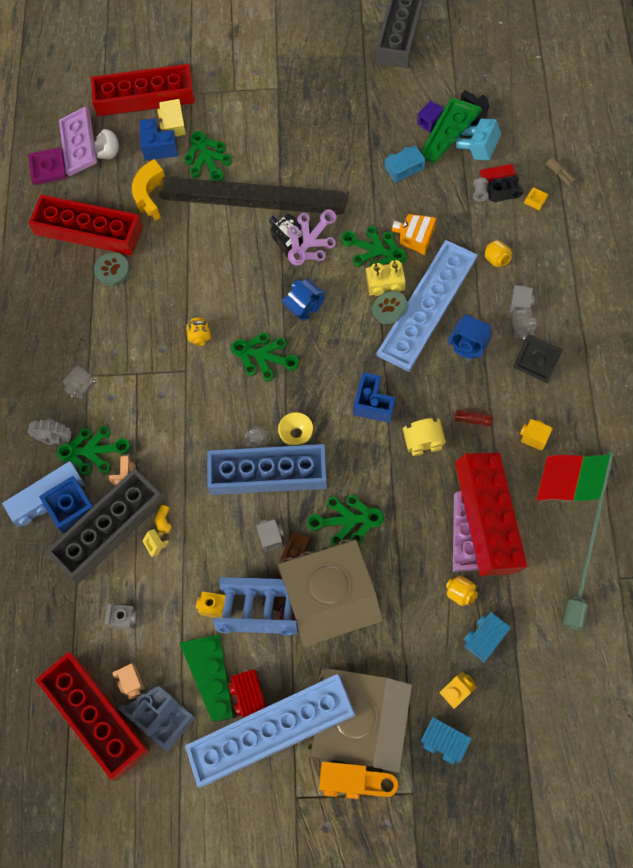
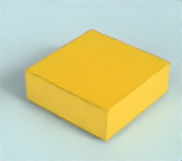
M533 187L526 197L524 204L540 211L549 194Z

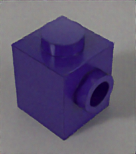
M430 100L418 113L417 125L431 133L444 109L439 104Z

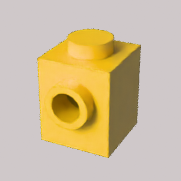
M530 419L529 424H524L520 432L523 435L521 442L543 451L553 428L545 425L540 420Z
M202 591L201 597L197 598L196 609H198L201 616L222 618L226 595Z

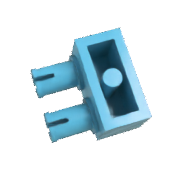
M480 119L477 126L469 125L462 135L472 136V138H458L456 140V148L470 149L473 159L490 160L501 136L497 119Z

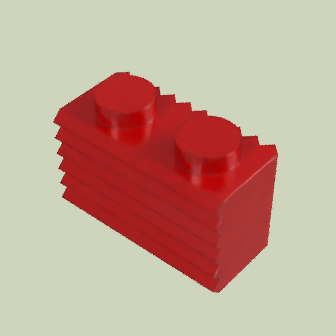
M255 669L231 676L232 682L229 683V688L232 696L236 695L238 703L234 704L238 716L242 715V718H245L267 707Z

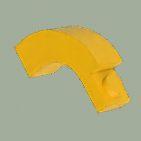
M153 159L136 173L132 183V194L140 213L145 211L148 217L151 215L156 221L161 217L157 206L150 199V194L155 187L165 182L166 178L162 168Z

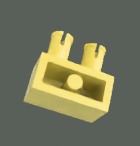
M395 260V264L394 261H391L388 265L377 263V266H375L374 263L371 267L366 268L369 296H380L390 291H404L405 277L402 263Z

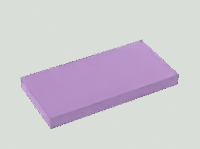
M85 106L59 120L65 171L69 177L97 163L90 110Z

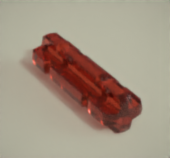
M456 410L454 419L459 422L464 420L465 423L478 425L483 423L485 426H491L493 417L488 414L483 416L481 413L468 411L464 413L462 410Z

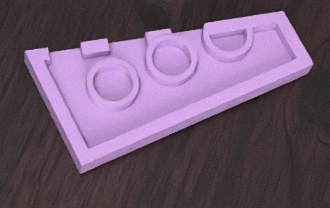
M457 491L454 494L453 572L479 570L462 493Z

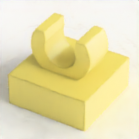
M155 529L148 531L143 539V543L151 557L158 555L161 549L165 548L169 542L168 540L161 541L160 538H162L164 533H157Z

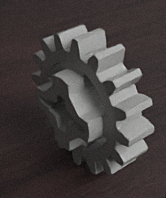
M52 419L40 420V422L35 420L30 422L28 434L38 441L52 445L54 443L69 442L71 430L65 427L66 425L55 422Z

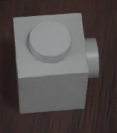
M525 285L514 286L509 313L528 316L530 306H534L535 295H532L533 288Z
M266 519L261 521L259 525H256L264 552L283 547L281 536H284L281 524L277 525L275 519Z

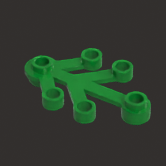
M195 131L190 138L192 146L188 154L184 156L185 164L189 166L194 164L190 169V174L193 178H198L201 175L200 169L205 161L210 170L211 182L215 185H220L224 180L223 172L220 169H216L212 159L222 161L224 166H229L232 164V158L229 154H221L226 151L224 142L207 139L203 132ZM206 146L216 148L217 152L207 150ZM199 148L201 153L195 162L194 155Z
M370 226L366 230V235L368 238H371L373 244L356 239L355 233L352 231H345L341 236L344 246H356L370 251L353 257V265L356 267H360L364 261L380 255L386 258L379 261H371L369 267L374 263L375 265L377 263L388 265L391 261H394L395 264V260L404 264L407 260L406 252L402 248L397 247L391 232L383 234V242L388 244L390 250L383 247L377 235V229L374 226Z
M262 332L257 337L248 341L237 339L231 345L232 354L241 358L245 366L246 375L250 377L254 376L257 371L255 365L251 364L248 355L255 357L262 371L263 380L266 382L272 381L274 375L273 371L268 368L265 360L283 365L288 371H295L299 367V361L295 355H288L284 358L269 353L276 349L284 350L286 348V340L282 337L268 344L269 335ZM279 342H283V343H284V344L281 345V346L278 345ZM259 343L265 345L259 349L251 348ZM248 369H254L252 372H248ZM266 374H271L270 377H265Z
M107 426L100 427L98 433L93 438L90 429L83 428L70 444L59 446L57 457L62 462L71 461L79 468L82 475L89 476L92 473V467L88 463H83L77 457L84 455L98 466L102 474H108L111 471L110 464L101 460L95 454L117 452L120 455H126L130 452L131 445L127 439L120 438L115 444L96 446L102 439L110 437L111 431ZM104 430H107V433L105 435H102V432ZM85 432H89L87 436H83ZM84 440H90L84 447L77 448ZM126 446V449L122 451L121 447ZM70 451L69 455L64 456L65 452ZM103 466H108L106 470H102ZM85 467H89L87 472H83Z
M350 495L347 497V505L350 508L358 509L363 514L355 515L339 503L336 497H330L327 500L328 508L336 510L343 517L322 519L320 515L312 514L307 519V525L311 531H319L322 527L344 525L336 535L331 537V545H336L333 543L335 538L342 541L356 524L364 523L357 533L351 535V539L355 536L360 538V541L357 542L359 546L362 543V538L371 527L376 528L382 525L384 514L378 508L369 509L358 500L357 496ZM355 499L356 503L350 504L349 500ZM331 501L337 502L335 506H331L329 503ZM371 516L378 517L376 521H372L370 518ZM314 521L319 523L317 527L312 526Z

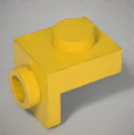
M461 672L439 693L455 709L477 687L469 675Z

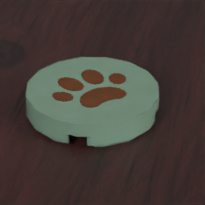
M106 253L94 265V274L98 281L107 286H115L117 283L124 282L130 272L128 261L120 253Z
M398 291L386 292L374 301L372 313L375 319L382 324L395 323L399 321L398 318L406 314L408 301Z

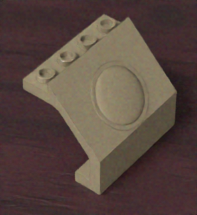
M342 540L339 544L323 546L320 550L304 552L300 556L285 558L277 563L278 571L284 582L297 622L299 637L304 647L383 621L377 595L356 540Z
M328 668L321 670L318 683L336 674L341 676L356 716L310 737L307 743L306 757L333 760L376 768L386 772L399 773L412 685L379 676Z

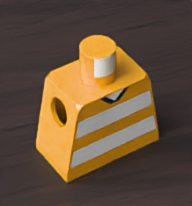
M409 214L404 223L394 221L392 231L400 233L399 243L425 255L435 230L436 218Z

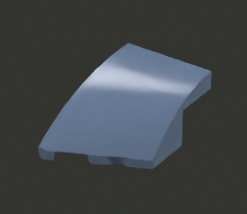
M159 686L150 690L147 694L136 697L135 701L127 705L122 704L117 708L166 752L170 750L195 719L192 714Z

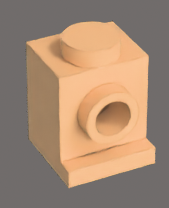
M132 663L112 673L115 678L120 680L117 684L121 693L125 692L129 699L139 696L141 694L140 691L145 689L138 670Z

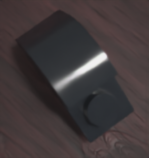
M467 90L461 93V101L480 106L482 109L481 113L470 124L477 126L480 119H487L489 101L484 95L477 98Z

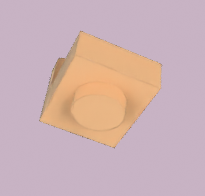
M121 456L120 475H109V481L112 485L116 486L135 468V463L131 461L129 456Z

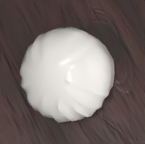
M103 129L94 142L96 158L110 160L116 157L119 151V143L112 131Z

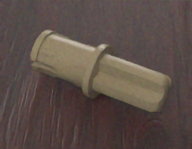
M551 157L546 162V166L555 173V176L557 178L560 177L568 186H572L576 182L575 177L567 170V167L563 166L555 157Z

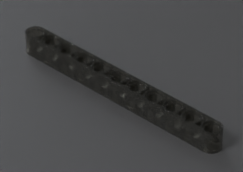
M163 177L158 193L160 198L169 201L321 214L325 210L330 209L336 215L344 213L346 194L341 191Z

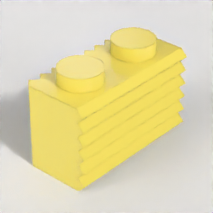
M180 100L159 102L160 109L157 110L159 119H162V122H160L161 131L174 130L175 136L186 135Z

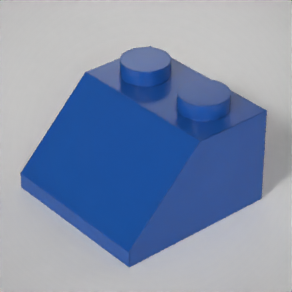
M74 476L39 496L55 525L63 534L94 507Z

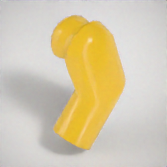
M161 504L154 521L158 531H163L167 534L172 527L166 520L170 508Z

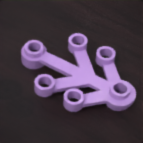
M330 209L325 210L320 216V222L311 233L309 232V215L302 213L298 216L297 220L301 224L303 243L300 247L298 241L299 228L297 226L288 228L287 234L291 237L292 249L288 252V259L291 264L298 266L305 260L320 262L325 259L326 255L322 250L316 252L305 251L309 247L331 249L335 246L336 242L332 237L316 239L326 225H330L336 220L334 211ZM302 216L305 217V219H306L305 222L302 221V219H301ZM291 229L295 230V234L291 233ZM318 253L321 254V256H322L321 259L318 258V256H317ZM294 254L298 255V260L294 258Z

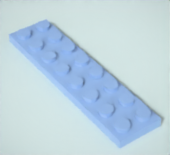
M445 240L410 297L406 314L398 318L399 321L395 322L377 351L378 357L410 372L474 265L478 254Z
M336 674L185 745L197 787L202 788L356 716L341 676Z

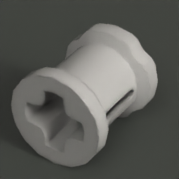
M478 178L473 181V186L475 187L473 199L475 201H486L489 197L487 192L489 181L486 178Z

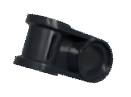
M512 175L494 179L488 191L489 200L499 202L521 197L524 191L519 185V177Z

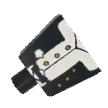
M291 214L285 215L282 219L277 215H273L270 218L269 223L272 225L270 229L271 236L285 256L288 257L292 244L287 230L291 226L299 228L298 241L300 247L303 243L301 224ZM291 229V233L295 234V230Z

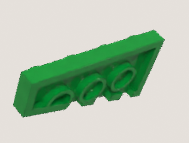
M450 98L421 151L425 161L436 164L481 113V107Z
M220 634L180 642L179 644L212 722L233 719L234 715Z

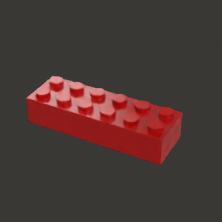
M189 64L91 77L92 104L97 116L160 108L159 102L179 99L181 105L195 103L193 78Z
M42 194L28 222L33 233L38 236L131 256L143 228L138 214Z
M465 453L455 462L479 574L480 576L516 574L528 566L500 453Z
M68 651L35 679L110 780L118 781L150 752L73 653Z

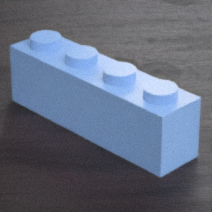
M69 461L3 502L2 504L12 522L18 527L25 526L36 516L45 514L47 510L39 496L71 476L76 478L82 488L86 486L74 465Z

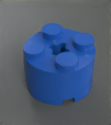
M309 278L302 281L296 280L291 286L292 290L282 300L285 307L301 321L311 318L309 314L312 311L316 313L325 300L323 294L326 293Z
M464 315L463 318L458 320L448 338L449 345L452 344L455 347L453 350L462 357L473 359L474 356H478L480 358L492 338L491 325L481 322L471 315Z

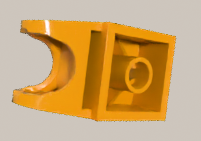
M321 763L319 790L324 791V796L338 797V793H344L346 798L360 799V795L391 797L398 789V781L392 774L366 771V766ZM385 779L393 783V789L390 792H385L381 788V782Z

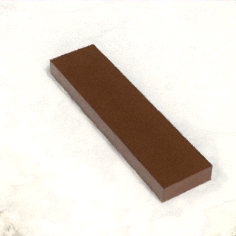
M292 531L280 562L285 558H294L306 552L311 538ZM278 567L273 579H282ZM265 596L264 601H263V603H262V606H264V607H265L266 596ZM274 597V611L282 612L283 606L280 608V611H278V608L286 603V597Z

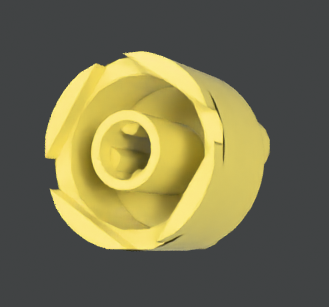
M433 418L423 419L411 423L412 427L408 429L407 426L402 428L408 452L412 453V456L422 455L424 450L431 449V452L442 450V446L446 443L441 421L438 418L436 422L433 421Z

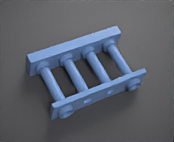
M220 577L219 586L222 595L226 596L222 618H213L216 631L221 633H278L285 636L298 634L297 622L292 620L293 610L282 579ZM235 595H246L242 619L230 618ZM255 596H266L263 619H251ZM276 596L286 597L283 620H271L274 597Z

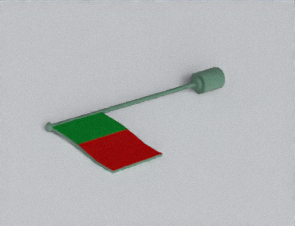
M609 451L607 455L597 456L562 454L546 457L536 502L545 500L573 502L599 500L578 596L568 600L562 624L576 630L584 629L589 607L585 600L581 598L613 456H616L613 451Z

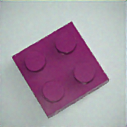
M61 147L28 154L33 185L67 178Z

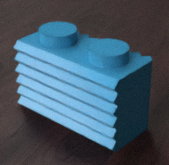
M416 145L405 147L401 152L390 154L385 159V169L394 183H397V181L399 182L412 174L418 173V171L424 170L425 158Z
M492 612L488 616L483 614L476 623L479 625L478 629L475 632L471 630L464 639L467 642L464 648L483 663L511 629L510 626Z
M432 717L420 742L424 744L423 749L432 754L435 751L443 755L442 759L454 765L455 762L461 763L472 738Z

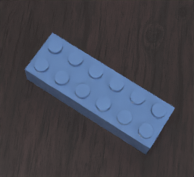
M325 445L207 451V488L211 495L327 489Z

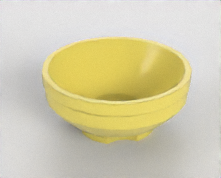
M297 412L287 414L279 423V436L289 446L304 445L312 437L313 424L305 414ZM294 429H300L302 435L294 438L291 436V432Z

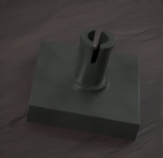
M528 334L513 368L548 383L564 349Z

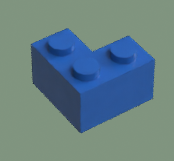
M156 118L139 120L140 144L145 160L178 157V146L174 130L160 131Z
M362 372L353 412L355 416L391 423L395 408V397L379 394L381 376Z

